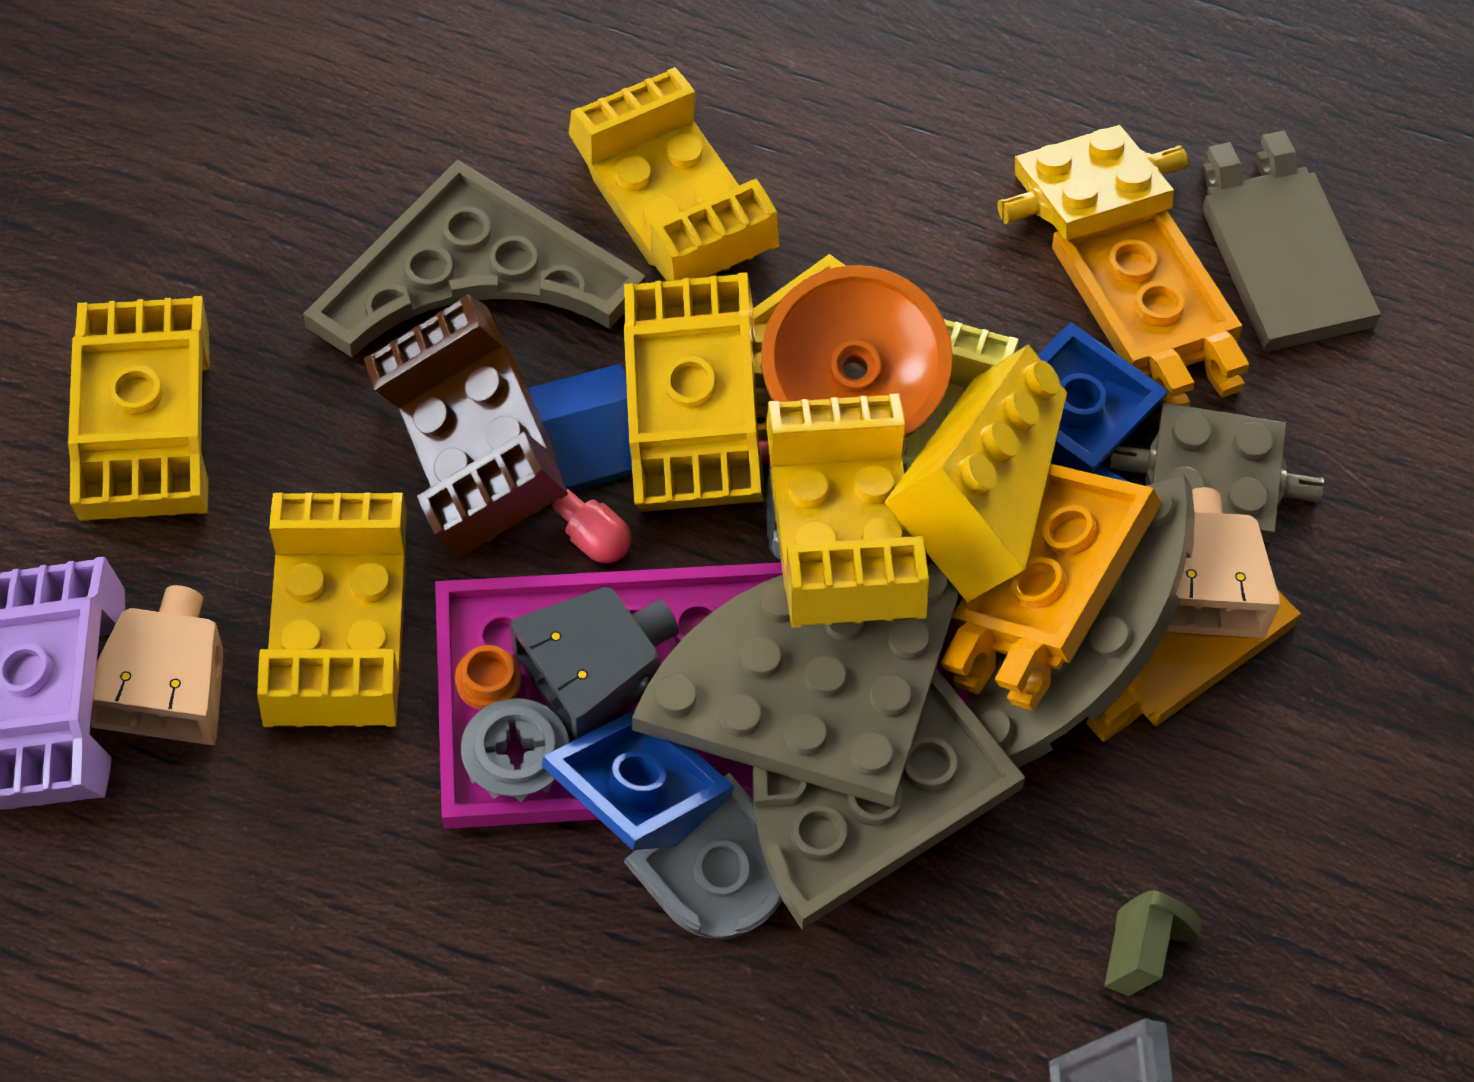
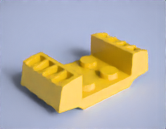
M675 67L634 86L624 88L615 94L572 110L569 126V135L588 165L594 183L649 265L655 266L666 281L683 280V278H705L722 270L726 271L733 265L747 259H753L754 256L780 246L777 211L757 178L741 185L736 182L694 122L695 91Z
M748 273L726 276L713 275L694 279L683 278V280L663 282L660 280L641 284H624V339L628 425L635 506L640 512L765 501L764 468L758 443L752 343H755V328Z
M193 296V298L185 299L165 298V300L150 301L137 299V301L132 302L109 301V303L87 304V302L77 304L75 336L72 338L68 446L70 455V505L79 521L207 513L208 476L201 453L202 371L209 370V329L202 296Z
M899 394L768 402L766 427L771 464L772 491L791 628L813 624L832 625V623H862L863 621L873 620L893 621V619L903 618L926 619L929 576L923 536L913 537L885 504L888 496L904 476L902 450L905 422Z
M273 493L269 530L275 551L269 644L268 649H260L257 690L263 727H363L371 725L396 727L398 694L401 682L406 579L407 508L403 493Z

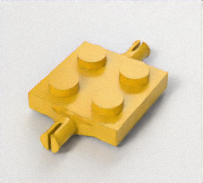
M1120 125L1100 129L1091 134L1058 144L1047 145L1041 149L1015 156V176L1025 187L1027 193L999 200L997 204L999 216L1002 221L1004 220V224H1009L1032 215L1040 216L1053 224L1065 241H1069L1173 208L1174 189L1162 175L1187 169L1188 157L1181 145L1154 154L1145 153L1139 149Z

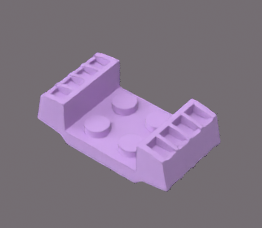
M97 557L94 560L80 562L68 561L66 564L52 566L40 565L37 568L23 570L12 569V571L0 573V810L105 797L112 757L89 735L99 636L110 635L121 613L125 611V589L105 557Z

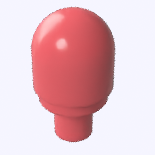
M566 489L568 495L554 501L552 508L568 522L566 533L570 536V541L595 562L611 564L622 559L631 546V532L627 523L606 504L599 503L595 499L584 503L573 492Z

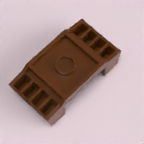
M467 294L443 311L441 310L437 315L421 325H417L400 338L391 341L387 346L364 358L374 390L399 408L431 488L417 496L433 533L460 558L467 556L470 551L485 542L492 541L495 536L507 529L517 526V523L532 514H537L542 508L557 499H562L568 495L556 463L557 454L515 357L504 343L486 305Z

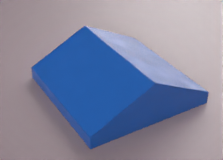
M1072 322L1038 354L1041 360L1052 366L1058 375L1060 384L1067 391L1051 460L1079 471L1093 474L1154 411L1168 393L1167 389Z
M620 364L528 388L557 454L556 463L566 489L575 492L633 476L629 445L626 373Z
M635 710L543 756L541 766L632 850L676 847L729 799L734 789L733 784L692 748L633 731L632 717Z

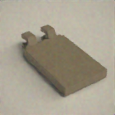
M1285 130L1262 136L1261 145L1265 151L1257 152L1255 162L1261 176L1251 179H1242L1241 162L1231 142L1209 146L1206 154L1211 163L1203 164L1201 169L1209 195L1205 197L1201 210L1264 353L1375 328L1381 316L1378 306L1315 172L1309 173L1306 167L1297 168L1296 151Z

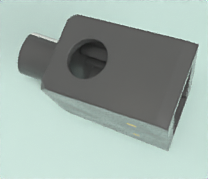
M602 587L520 616L510 622L514 656L550 709L560 718L572 741L619 718L637 704L660 667V657L655 646L679 634L677 621L663 600L659 599L631 614L616 592L608 587Z

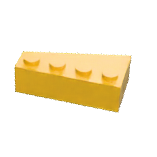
M1029 344L973 379L885 501V504L913 537L923 536L925 552L966 602L975 599L1024 571L1030 552L1067 391L1060 384L1058 375L1052 366L1041 360Z

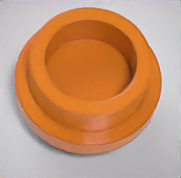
M494 645L478 646L469 651L457 665L455 671L456 690L466 704L482 710L494 702L516 698L522 685L521 668L517 660L504 649Z

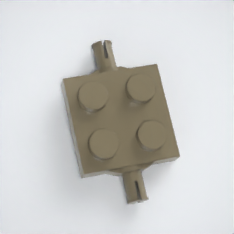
M1164 402L1159 413L1157 436L1152 442L1150 449L1119 446L1110 455L1108 467L1109 470L1114 469L1144 474L1146 486L1184 474L1192 489L1207 487L1217 490L1221 494L1223 513L1250 515L1256 519L1263 542L1267 543L1271 542L1275 533L1277 508L1282 498L1319 504L1324 484L1323 477L1316 478L1287 473V466L1283 456L1286 422Z

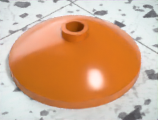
M848 265L835 267L816 273L792 288L776 306L768 321L763 337L761 352L763 379L771 400L778 402L899 394L905 422V439L920 429L931 418L945 395L952 369L950 335L936 305L919 287L906 278L888 270L872 266ZM849 363H859L865 368L866 374L859 379H852L845 375L843 368Z

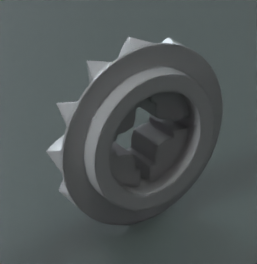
M505 699L484 707L470 720L461 740V758L472 784L477 783L486 789L493 799L499 795L512 796L522 803L529 794L540 790L548 793L555 778L541 766L543 756L568 744L569 739L564 724L548 707L528 699ZM510 730H516L517 739H521V745L524 749H534L524 753V763H521V769L514 770V765L510 764L508 755L496 754L507 750Z

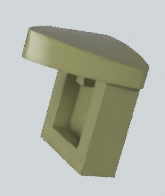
M1155 890L1147 891L1130 900L1117 913L1116 928L1104 987L1130 996L1162 979L1169 940L1198 942L1202 927V921L1199 916L1184 903Z

